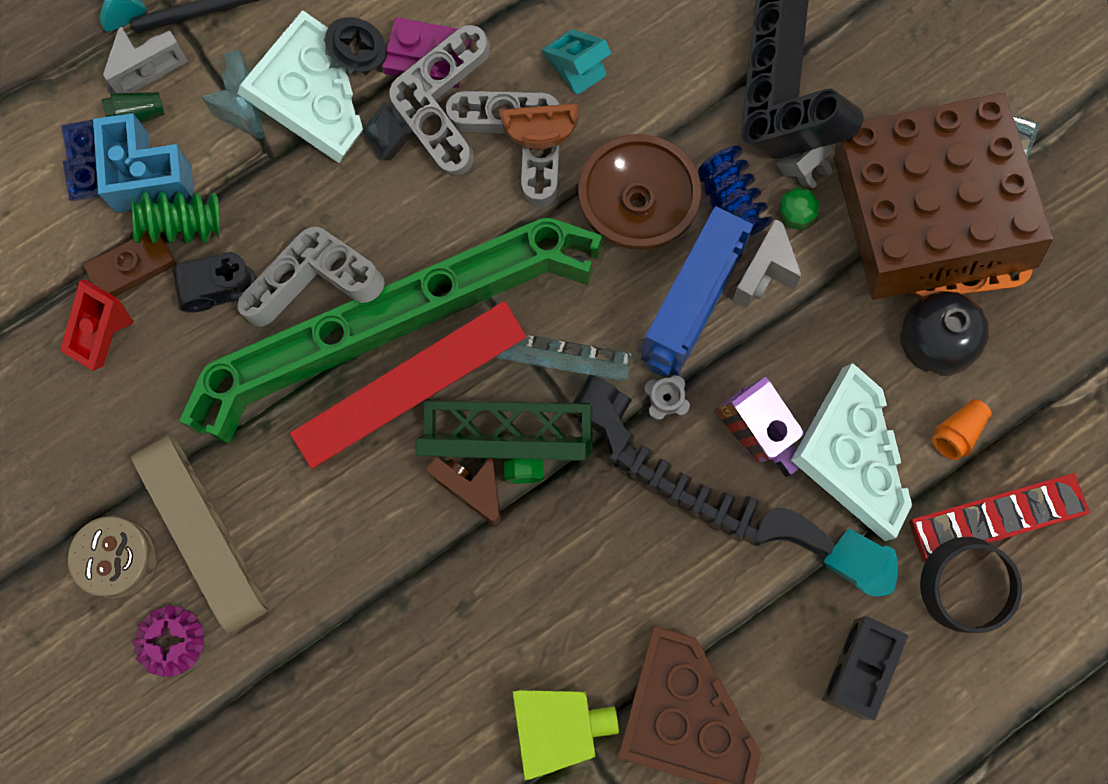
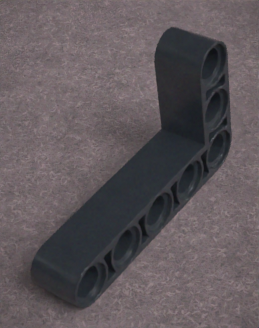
M756 0L741 134L744 142L772 159H780L846 141L858 133L864 120L862 110L833 89H824L799 97L809 0Z

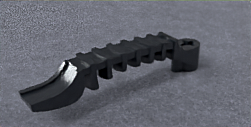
M588 375L572 403H592V430L605 437L611 454L610 466L614 468L620 467L627 472L628 478L633 481L639 480L645 484L647 491L653 494L659 493L666 498L668 504L685 509L690 517L694 519L701 518L708 522L710 528L716 531L723 530L730 534L731 539L737 542L746 541L758 547L770 541H789L822 558H825L826 554L830 555L835 545L834 542L810 520L787 508L771 510L759 521L755 529L750 526L759 500L746 496L737 519H734L728 515L736 499L734 496L723 492L716 508L707 504L713 491L712 488L700 484L695 496H692L686 492L692 477L680 472L674 484L665 479L672 467L671 463L661 458L654 470L646 467L653 451L644 445H641L638 451L631 448L630 445L634 440L633 434L626 430L621 422L622 416L632 401L631 398L607 381L593 375ZM568 413L575 420L582 423V413Z

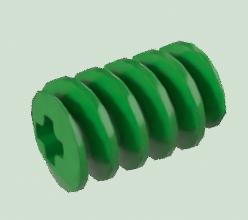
M147 191L142 192L138 203H135L132 197L134 242L141 243L144 232H148L153 244L158 243L162 232H165L170 244L175 243L179 232H182L187 244L192 243L195 232H199L204 244L209 243L212 232H216L219 240V203L217 194L211 192L206 204H203L199 192L193 193L189 204L186 203L182 192L176 193L173 203H169L164 191L159 192L156 203H152Z

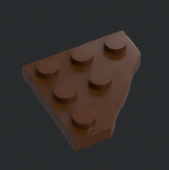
M653 626L618 758L703 784H753L761 751L738 715L736 707L712 669L697 638Z

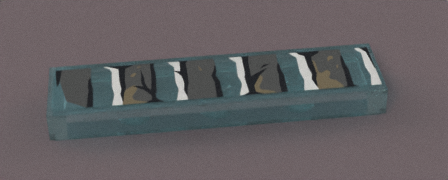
M526 334L528 338L495 357L625 381L627 380L632 353Z

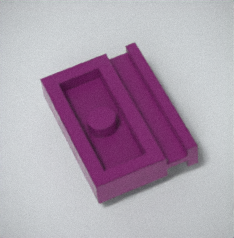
M395 17L386 50L387 57L382 65L384 75L399 77L458 29ZM471 38L464 42L467 47L466 50L470 48ZM454 50L449 53L458 66L463 63ZM446 61L434 63L430 70L431 78L435 80L446 78L450 72V64ZM460 81L453 88H460Z

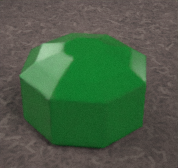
M795 187L782 196L778 216L787 228L803 230L815 222L820 202L811 190Z
M506 459L504 461L505 481L511 484L542 482L544 480L543 459Z

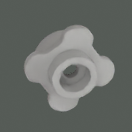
M674 375L671 378H663L659 381L652 379L646 383L644 391L650 397L651 407L649 408V414L652 418L661 420L665 415L675 413L683 416L689 411L690 403L685 399V381L683 378ZM665 394H669L671 396V400L665 401L663 399V396Z

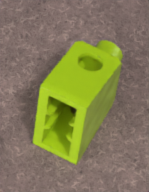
M513 691L525 780L596 757L593 743L594 737L619 734L615 706L588 710L586 692Z

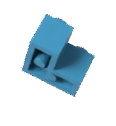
M134 113L93 119L98 194L115 212L132 210V197L134 202L138 203L143 191L148 192L152 203H156L160 191L165 192L169 203H173L177 192H182L185 201L190 202L194 193L192 165L177 144L150 148L149 133Z

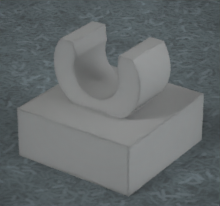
M830 145L783 157L776 165L784 177H797L803 187L815 188L817 183L812 177V171L816 168L820 175L832 173L831 165L825 158L833 150Z

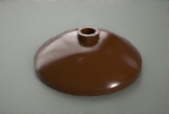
M631 134L612 139L601 145L591 154L580 174L578 199L586 221L597 234L602 235V238L623 248L636 250L653 249L674 241L692 224L700 205L701 183L694 164L676 145L652 135ZM641 200L644 205L642 207H634L630 202Z

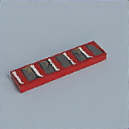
M1072 473L914 518L909 521L922 561L926 562L930 554L937 547L951 539L974 537L992 543L1090 514L1076 475Z

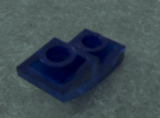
M93 120L61 125L67 160L63 161L69 200L78 201L101 197L98 194Z

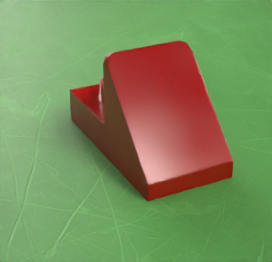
M86 279L79 281L60 351L92 371L104 366L113 333L132 325L133 320L118 298Z

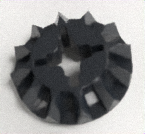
M344 17L334 21L327 28L323 39L326 45L325 55L331 56L334 59L335 67L341 65L348 69L349 75L354 72H361L365 76L371 70L379 69L386 56V43L381 33L372 24L359 18ZM354 37L357 38L356 43L359 49L356 55L352 54L351 47L349 46L353 42Z

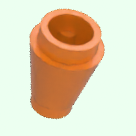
M970 400L968 404L935 427V435L932 437V444L935 449L944 457L955 461L959 460L962 456L970 455L988 419L992 416L990 408L980 400Z

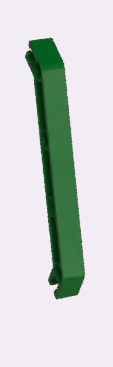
M538 219L384 286L380 295L372 301L360 303L352 300L219 358L205 366L201 372L179 422L194 432L203 435L209 433L217 440L230 444L246 405L547 272L588 286L593 273L592 262L586 259L584 263L566 256L565 251L568 248L590 253L591 258L598 260L602 249V235L556 219ZM544 239H552L557 243L556 247L550 250H543L537 244ZM445 284L452 287L446 296L436 297L432 295V291L438 285ZM333 331L344 332L343 338L337 344L329 345L325 343L327 336ZM230 377L234 379L230 390L225 393H218L219 384L224 379ZM215 403L220 404L221 407L214 426L209 424L206 427L202 426L212 406Z

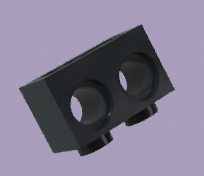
M867 616L854 619L822 701L862 720H876L908 635Z

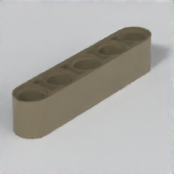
M168 434L131 455L132 462L222 628L228 634H231L268 612V605L177 440L171 434Z

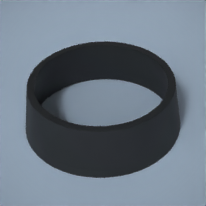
M959 537L941 544L930 554L922 569L920 591L926 609L944 627L957 632L985 633L1000 628L1013 617L1021 601L1022 581L1015 563L1003 551L979 538ZM975 548L988 549L996 552L1007 568L1010 581L1008 599L1002 611L993 620L979 627H966L956 622L946 612L941 602L939 593L941 574L948 562L957 554Z

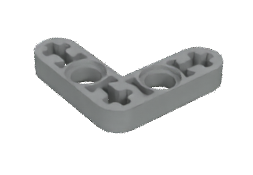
M465 25L459 28L396 78L390 87V99L436 163L448 174L454 176L468 172L474 162V153L436 100L484 63L489 57L491 51L490 42L484 31L474 25ZM469 38L476 42L479 48L473 54L470 50H466L467 47L464 43ZM452 50L463 62L460 66L449 54ZM438 61H446L450 64V72L442 80L432 79L430 75L431 67ZM409 87L414 91V96L423 106L418 111L408 100L404 99L403 90ZM432 115L439 116L442 120V126L438 133L434 135L424 134L422 131L423 121ZM447 139L455 150L460 151L463 149L459 154L462 159L460 163L447 162L450 155L440 143Z
M461 91L451 95L447 100L446 112L451 122L460 132L506 133L501 120H497L492 115L493 110L499 105H508L515 109L520 108V106L538 107L559 105L555 97L546 93ZM481 105H486L487 119H481ZM462 106H469L470 111L467 113V118L459 117L458 112L461 111ZM559 145L552 147V152L545 158L534 157L530 153V148L523 146L522 193L526 202L532 206L545 207L556 198L558 191ZM536 170H544V185L546 187H544L542 194H536L533 187L536 185Z
M310 227L301 232L244 291L239 298L237 308L239 313L251 325L263 327L271 323L317 274L360 303L372 301L379 296L384 288L385 281L371 261L323 228ZM347 257L343 266L335 271H330L334 262L340 258ZM295 270L293 276L288 281L279 283L285 273ZM356 274L365 280L363 284L353 279Z

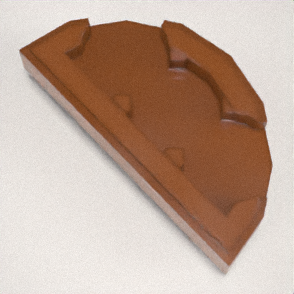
M579 103L499 110V115L504 131L514 142L526 148L543 150L558 146L570 137L578 123Z

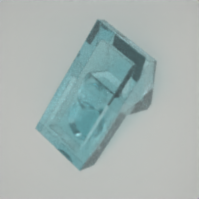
M240 50L224 53L227 69L222 70L221 73L226 90L204 95L202 100L210 113L216 118L257 139L264 138L266 136L259 108L237 94L240 84L249 75L250 70Z

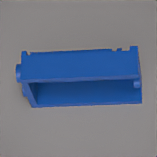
M716 206L714 207L645 336L641 360L647 362L646 367L650 371L663 377H668L669 374L679 376L681 369L726 287L737 262H739L743 255L754 224Z

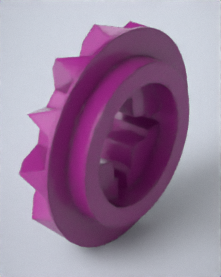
M167 606L150 611V614L137 624L138 631L132 643L137 654L136 660L147 669L148 673L163 677L177 676L189 670L199 659L204 646V632L201 623L190 611L181 607ZM170 628L171 635L185 639V641L170 646L169 653L165 654V648L157 646V644L153 643V640H157L158 637H164L166 629Z

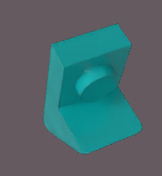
M574 29L569 30L541 49L547 61L575 94L582 93L606 76V70L601 61L612 54L605 39Z

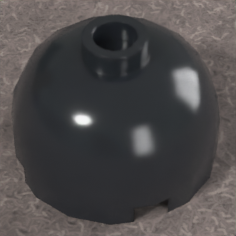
M939 291L921 298L909 309L902 324L900 343L906 357L918 369L925 372L930 370L934 373H942L940 376H951L965 371L981 356L989 339V324L983 310L970 297L954 291Z

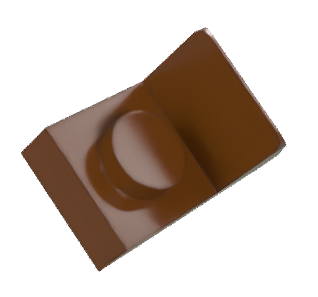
M438 457L432 461L426 469L430 478L497 528L501 523V513L494 459L489 458L471 482L466 480L470 473L453 459H450L447 464Z

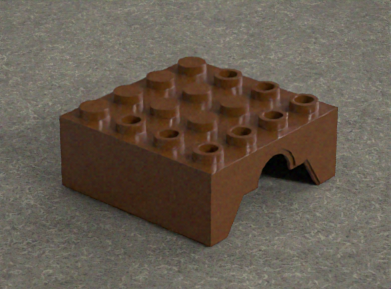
M1005 92L865 120L856 135L846 141L836 143L834 162L872 300L1039 268L1054 237Z

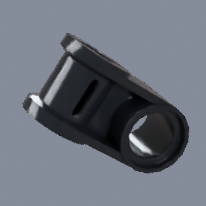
M225 252L197 261L183 262L172 269L179 309L188 313L206 311L214 306L239 300L244 291L257 279L255 272L245 264V261L238 254L232 252Z

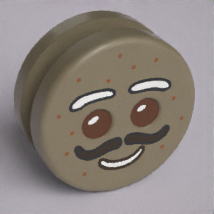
M107 516L87 523L77 532L70 544L67 562L73 581L82 590L99 597L122 599L136 594L148 584L155 572L158 554L152 536L142 526L121 517Z

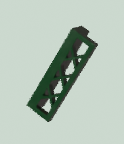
M425 400L424 435L416 438V456L586 461L592 455V403ZM436 410H450L461 424L452 433H436ZM461 410H469L473 412L468 417H466ZM481 411H491L503 423L493 434H483L471 422ZM502 411L515 412L507 418ZM522 412H533L543 422L544 426L535 435H524L512 422ZM543 412L557 413L549 419ZM564 413H582V437L565 436L554 423ZM466 427L472 434L459 433ZM507 428L513 435L500 434ZM549 429L555 436L541 435Z

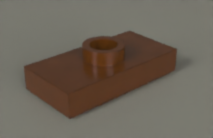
M148 232L144 233L141 243H135L132 239L83 264L92 284L114 297L177 265L162 234L158 243L153 244Z

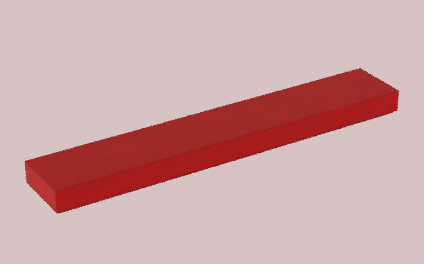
M503 301L290 432V435L310 468L313 469L528 338L508 303Z

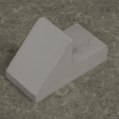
M121 26L118 29L103 75L116 93H132L189 61L170 30L162 35L151 37L145 44L135 48Z
M776 219L732 301L745 308L748 307L753 296L758 299L762 298L772 278L792 289H795L801 278L800 269L782 222Z

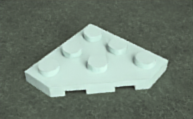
M302 10L240 84L237 94L340 163L359 138L363 127L359 115H356L351 100L353 92L346 68L341 65L335 67L334 59L331 56L325 55L326 45L323 39L327 27Z
M851 363L841 369L791 461L880 538L888 541L897 537L912 503L908 488L902 489L896 467V465L901 464L893 430L887 431L882 408L887 406L883 389L855 364Z

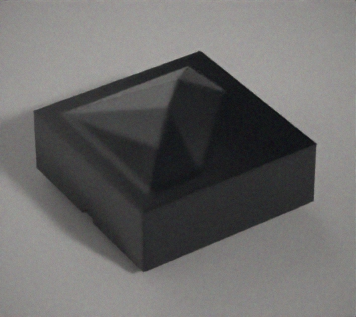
M383 103L362 130L382 160H392L414 133L393 103Z

